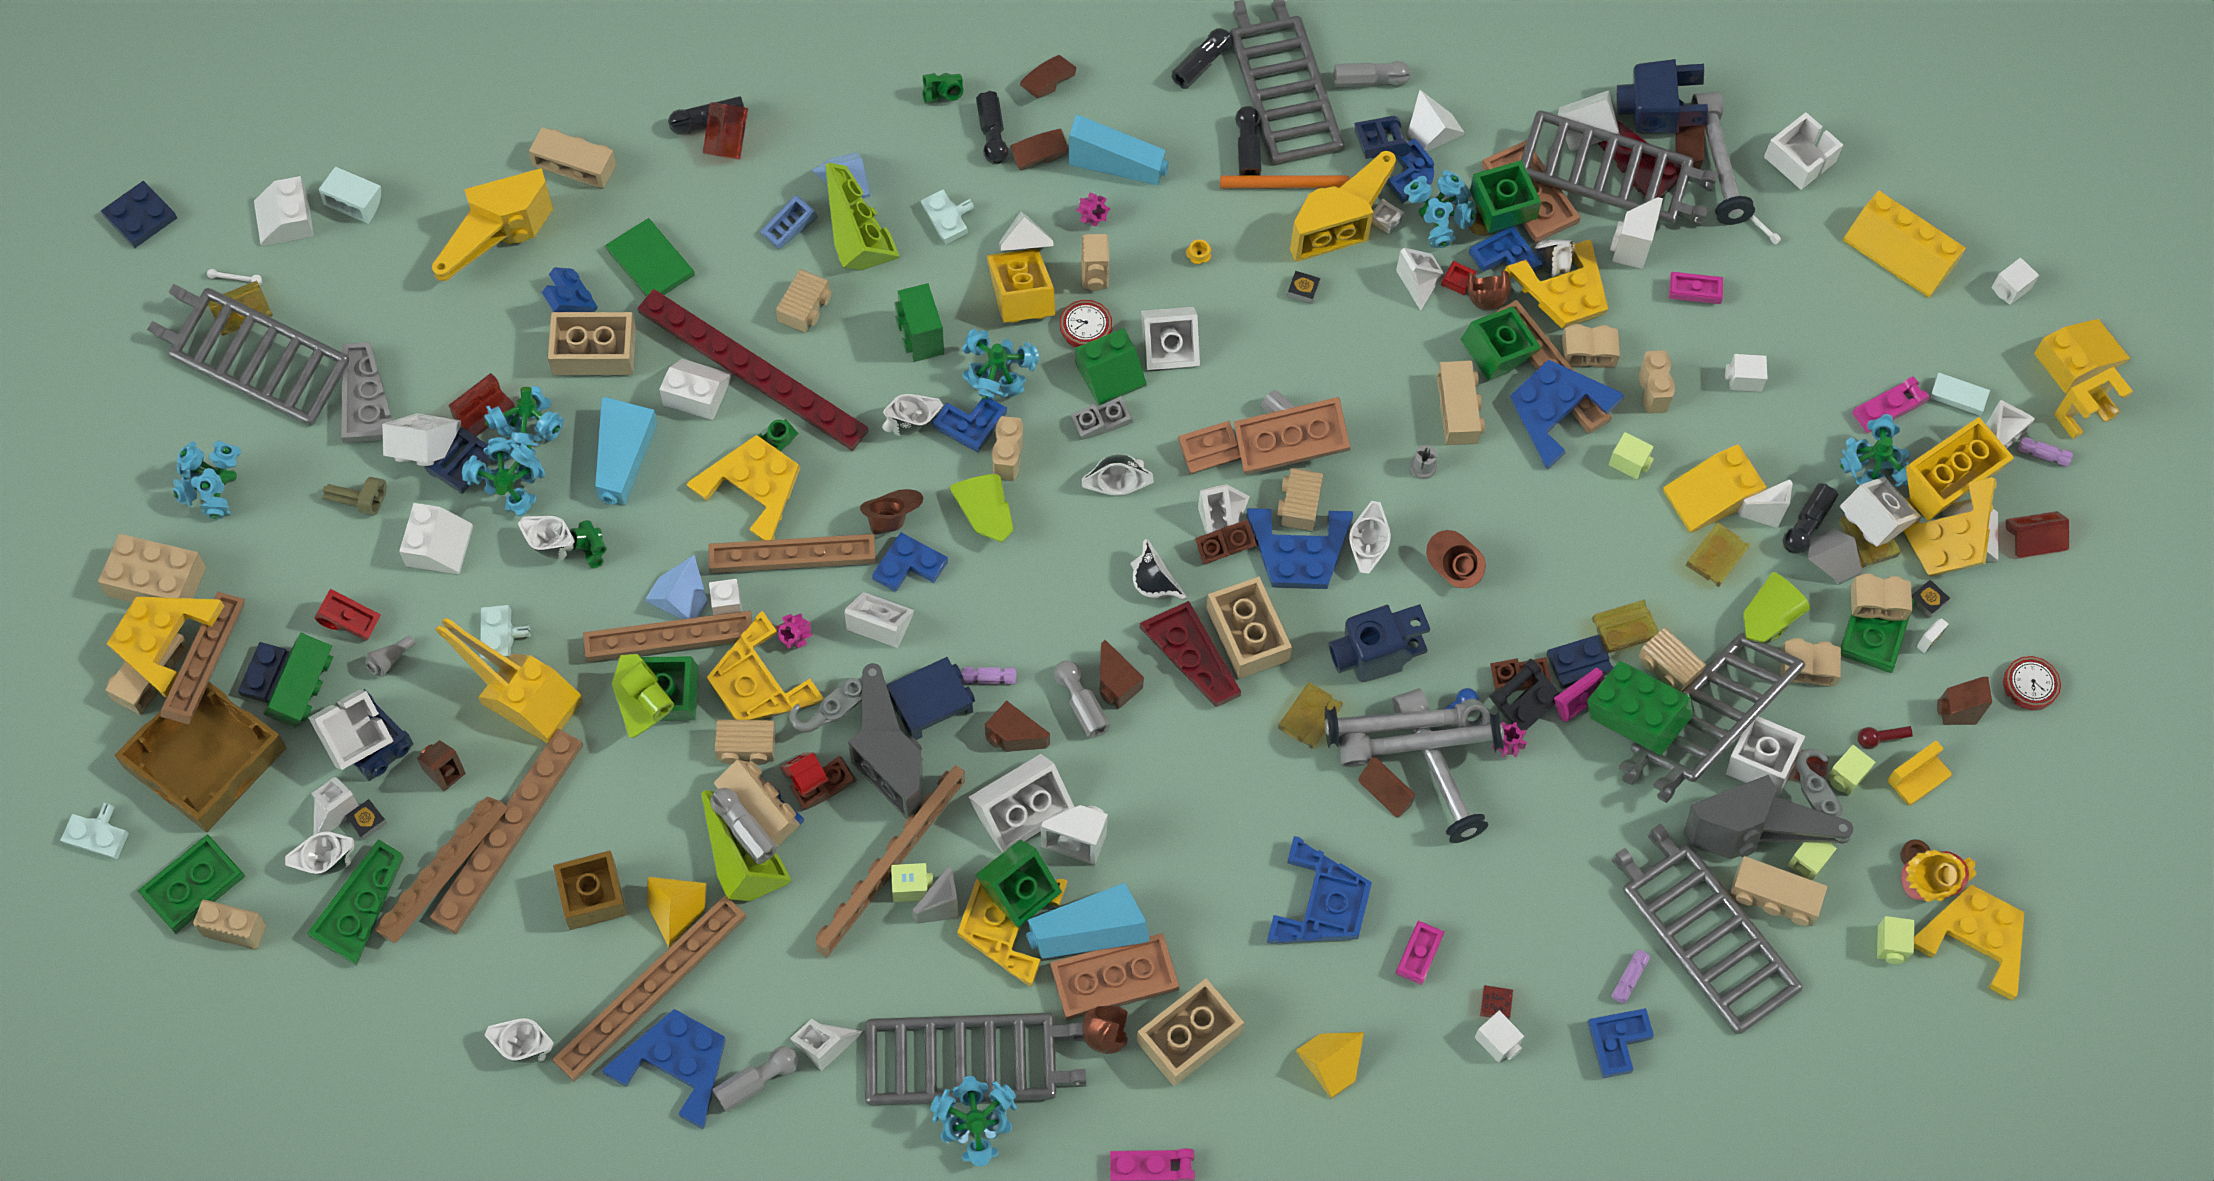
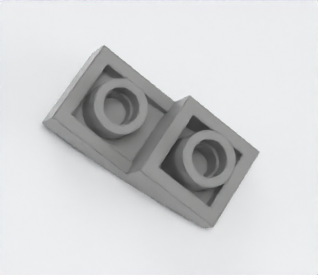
M1122 396L1099 407L1094 403L1071 414L1082 439L1101 435L1133 422Z

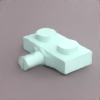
M941 190L921 200L924 211L945 245L968 234V229L961 215L975 209L970 199L956 206L950 201L945 191Z
M509 605L481 608V642L504 657L509 658L514 638L530 637V626L513 627ZM480 654V658H481L485 663L491 662V661H489L487 658H485L483 655Z
M103 803L97 819H87L72 814L60 841L70 846L118 860L129 833L108 823L115 807Z

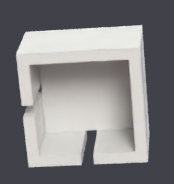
M1807 112L1770 140L1764 156L1765 159L1801 190L1816 179L1818 174L1821 175L1836 163L1843 144L1827 130L1823 132L1816 147L1815 144L1823 126Z
M358 690L337 701L338 706L330 705L308 717L334 766L341 770L393 742L382 719L374 717L379 713L367 691Z

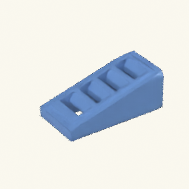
M795 195L760 232L778 249H781L808 227L818 216L808 204ZM800 210L803 215L799 217L795 212ZM790 216L796 220L794 224L788 220ZM784 223L789 229L785 231L779 225ZM774 229L782 235L780 239L772 233Z

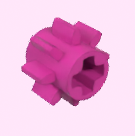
M1089 192L1087 198H1080L1079 208L1076 209L1082 215L1080 221L1097 227L1098 222L1106 221L1107 213L1110 210L1104 204L1106 198L1100 195L1097 197L1096 194Z
M801 613L795 616L789 614L782 617L784 623L776 626L778 629V640L787 644L788 649L794 646L800 648L807 645L805 639L813 636L810 632L811 622L802 618Z
M1502 722L1501 724L1504 728V751L1502 749L1498 750L1502 753L1503 758L1511 754L1516 758L1519 749H1525L1527 742L1522 740L1525 737L1526 730L1521 731L1517 727V722H1514L1513 725H1506ZM1511 738L1512 742H1508L1506 739Z

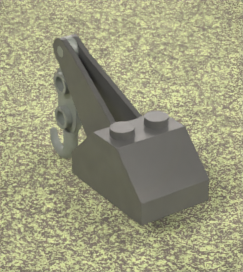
M867 664L863 668L861 678L846 680L823 699L815 716L810 721L801 722L797 719V711L800 709L799 704H796L791 709L789 717L792 726L798 731L812 732L822 725L840 720L862 701V730L848 741L851 763L906 819L910 815L918 813L922 802V747L912 736L908 738L900 731L882 669L878 664Z
M1806 749L1797 756L1796 767L1800 774L1802 793L1812 809L1775 797L1777 788L1769 775L1691 804L1684 833L1692 846L1733 859L1738 856L1747 857L1756 851L1759 842H1825L1844 844L1852 836L1853 825L1848 820L1841 818L1842 806L1826 780L1813 772L1806 763V760L1812 756L1827 762V756L1819 750Z

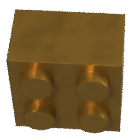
M611 850L553 865L565 920L570 930L627 915Z

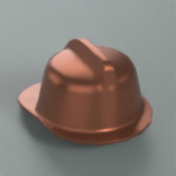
M897 490L864 502L860 506V511L868 517L870 530L873 534L899 530L904 525L906 513L918 508L923 503L924 497L916 490Z
M1443 530L1437 532L1429 540L1426 550L1428 562L1450 584L1457 588L1466 589L1475 586L1481 581L1485 574V558L1480 550L1463 535L1453 530Z

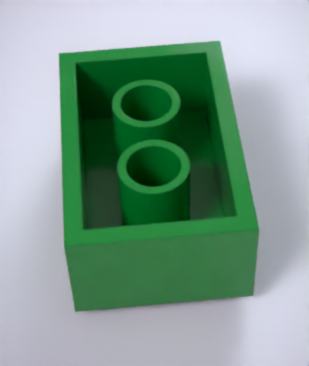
M1622 661L1615 665L1587 700L1592 720L1660 756L1693 717L1690 696Z

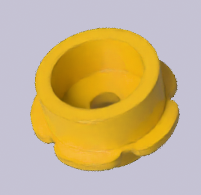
M1200 239L1191 242L1186 250V256L1194 264L1207 263L1212 256L1209 244Z

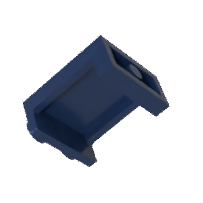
M948 657L887 684L894 709L908 735L916 740L923 737L922 730L963 711H966L967 715L973 713L975 697L969 687L964 688L961 682L963 677L956 663L952 665Z
M368 693L379 713L374 717L382 719L393 739L392 743L353 764L371 781L374 777L381 776L387 770L388 765L394 760L405 756L413 742L410 735L405 730L403 731L375 703L373 697Z

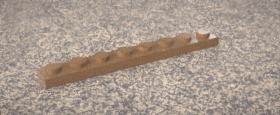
M560 729L556 730L506 804L507 811L480 842L430 916L432 922L454 934L458 933L583 747L582 741Z
M955 765L950 772L945 771L938 781L939 786L933 794L929 792L924 797L920 805L922 808L916 815L912 814L908 817L903 826L904 831L899 837L894 836L886 847L887 852L882 859L877 858L869 868L870 874L864 881L860 880L854 886L851 892L852 897L846 904L841 903L833 915L834 920L829 926L824 925L816 936L817 952L827 958L892 876L891 865H900L964 784L965 771Z
M725 895L552 1059L553 1062L575 1082L747 918L746 914Z

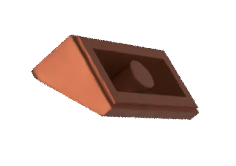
M1705 125L1679 127V132L1676 133L1675 152L1692 157V167L1700 170L1704 159Z
M1373 757L1359 776L1358 781L1398 818L1412 806L1415 793L1377 757Z

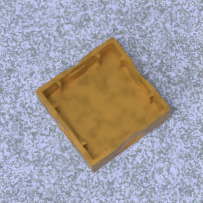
M209 682L190 724L161 717L160 711L152 720L144 724L114 756L125 770L205 832H208L287 747L277 732L250 712L236 706L224 692Z

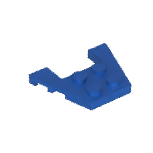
M1551 360L1545 362L1510 395V399L1547 469L1565 454V449L1548 432L1581 401L1589 398L1607 415L1624 399V395L1621 392Z
M1247 508L1246 517L1252 527L1272 587L1327 589L1349 526L1351 525L1353 511H1329L1328 536L1274 535L1272 534V509Z
M1294 836L1287 863L1315 870L1316 875L1304 921L1300 922L1274 915L1267 943L1358 939L1372 882L1345 865L1334 862L1326 857L1324 852L1313 849L1305 844L1303 839Z
M673 1009L610 1062L602 1072L607 1077L627 1087L641 1063L647 1062L694 1089L680 1110L679 1116L703 1129L706 1124V1116L713 1096L712 1089L718 1075L726 1039L725 1036Z

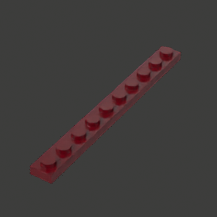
M653 289L638 306L637 309L641 315L851 451H854L869 432L868 426L657 290Z

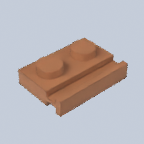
M1230 421L1183 434L1177 438L1190 475L1241 459Z

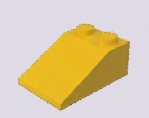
M1038 248L987 255L997 306L1003 323H1016L1033 318L1043 319L1047 316L1055 315L1054 287Z
M2099 319L2066 326L2042 339L2034 353L2065 394L2068 393L2070 388L2113 366L2117 368L2130 360V357Z
M1737 444L1714 454L1664 486L1662 490L1688 531L1692 533L1738 512L1744 499L1766 490L1767 487L1740 445Z

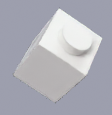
M2019 258L1998 274L1991 288L1998 297L2011 305L2032 289L2039 274L2022 258Z
M1734 354L1731 363L1727 364L1725 369V379L1729 380L1730 390L1762 392L1767 381L1766 356Z
M737 579L709 582L714 615L742 612Z
M1500 1010L1483 1024L1475 1035V1039L1498 1063L1502 1062L1506 1057L1509 1060L1513 1059L1522 1050L1520 1044L1524 1035Z

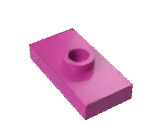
M1671 271L1668 299L1721 304L1723 300V277Z
M1595 668L1554 698L1561 720L1567 722L1588 707V698L1605 679L1603 671Z
M1418 920L1395 974L1423 985L1445 931Z

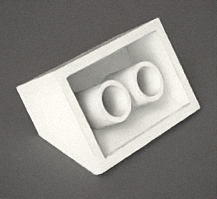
M1042 754L969 796L979 820L1002 853L1018 840L1026 841L1039 833L1043 821L1075 808L1055 764Z

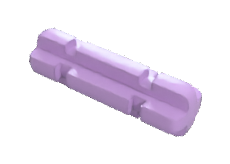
M2022 437L2018 446L2019 452L2025 454L2031 452L2032 456L2050 462L2056 460L2057 464L2068 466L2073 457L2071 451L2065 449L2060 451L2058 450L2059 447L2040 441L2035 443L2034 439Z
M963 667L962 682L974 684V681H978V684H1000V681H1004V684H1015L1016 668L1005 667L1004 670H1000V667H978V670H974V667Z
M1636 950L1631 962L1618 982L1619 985L1616 986L1612 993L1614 1000L1622 1004L1626 1003L1650 959L1649 954L1642 950Z

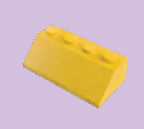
M1880 190L1866 204L1843 238L1844 242L1928 298L1931 297L1957 266L1966 247Z
M1978 417L1906 466L1910 501L1925 519L1930 521L1969 494L1968 483L1995 476L2014 457L1982 419Z

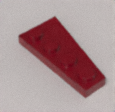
M1616 119L1620 135L1647 143ZM1598 142V145L1605 152L1608 142ZM1618 145L1614 160L1617 162L1618 169L1622 173H1626L1632 149ZM1642 153L1633 187L1646 196L1657 157ZM1667 161L1656 198H1662L1676 185L1681 167L1674 162Z
M1189 601L1140 623L1139 628L1215 707L1241 696L1240 688Z

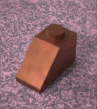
M1104 640L1101 643L1099 691L1105 702L1108 704L1113 703L1120 709L1143 689L1144 677L1115 648Z
M1980 677L1945 690L1937 701V712L1939 715H1942L1943 725H1976L1992 704L1989 677Z
M1007 700L985 723L986 740L995 748L1001 747L1006 752L1046 749L1050 745V733Z
M440 740L434 745L431 744L425 747L417 758L423 771L443 792L466 774L456 751Z

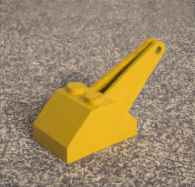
M1381 152L1340 188L1335 186L1319 188L1308 194L1293 225L1290 251L1295 262L1368 241L1373 218L1371 207L1394 170L1396 157L1392 152Z
M542 168L464 189L470 211L432 264V270L437 280H449L500 241L507 244L522 243L536 236L553 210Z
M444 618L441 621L446 628L438 625L435 629L487 684L478 697L481 704L547 744L557 729H563L583 702L581 694L560 674L531 655L512 653L509 658H506L467 633L448 618ZM466 644L498 666L500 670L496 673Z

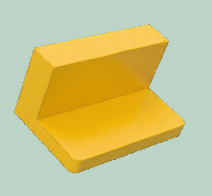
M1937 740L1896 768L1887 780L1909 806L1945 782L1952 775L1950 770L1938 758L1944 748Z

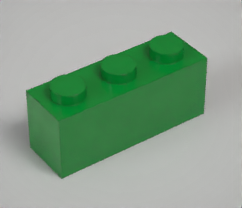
M300 632L263 715L296 728L301 720L306 722L312 706L308 705L311 695L316 697L323 681L319 680L322 670L328 671L334 656L329 655L332 645Z

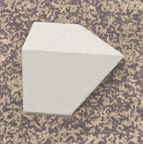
M1419 90L1407 133L1410 141L1415 138L1427 152L1463 136L1464 131L1452 113Z
M1021 211L1000 240L999 245L1001 251L1053 246V240Z
M1403 248L1400 251L1396 271L1421 311L1438 281L1444 275V272L1433 254Z
M2000 400L1986 425L2007 449L2028 431L2035 419L2024 411Z
M1789 479L1744 499L1738 514L1740 517L1778 528L1790 504L1793 483Z
M1227 484L1200 490L1198 509L1206 534L1240 522L1250 496Z
M333 777L311 793L314 797V834L324 831L331 832L347 820L345 815L359 806L351 791L336 777Z
M811 1018L790 1040L820 1071H823L864 1031L820 1024Z

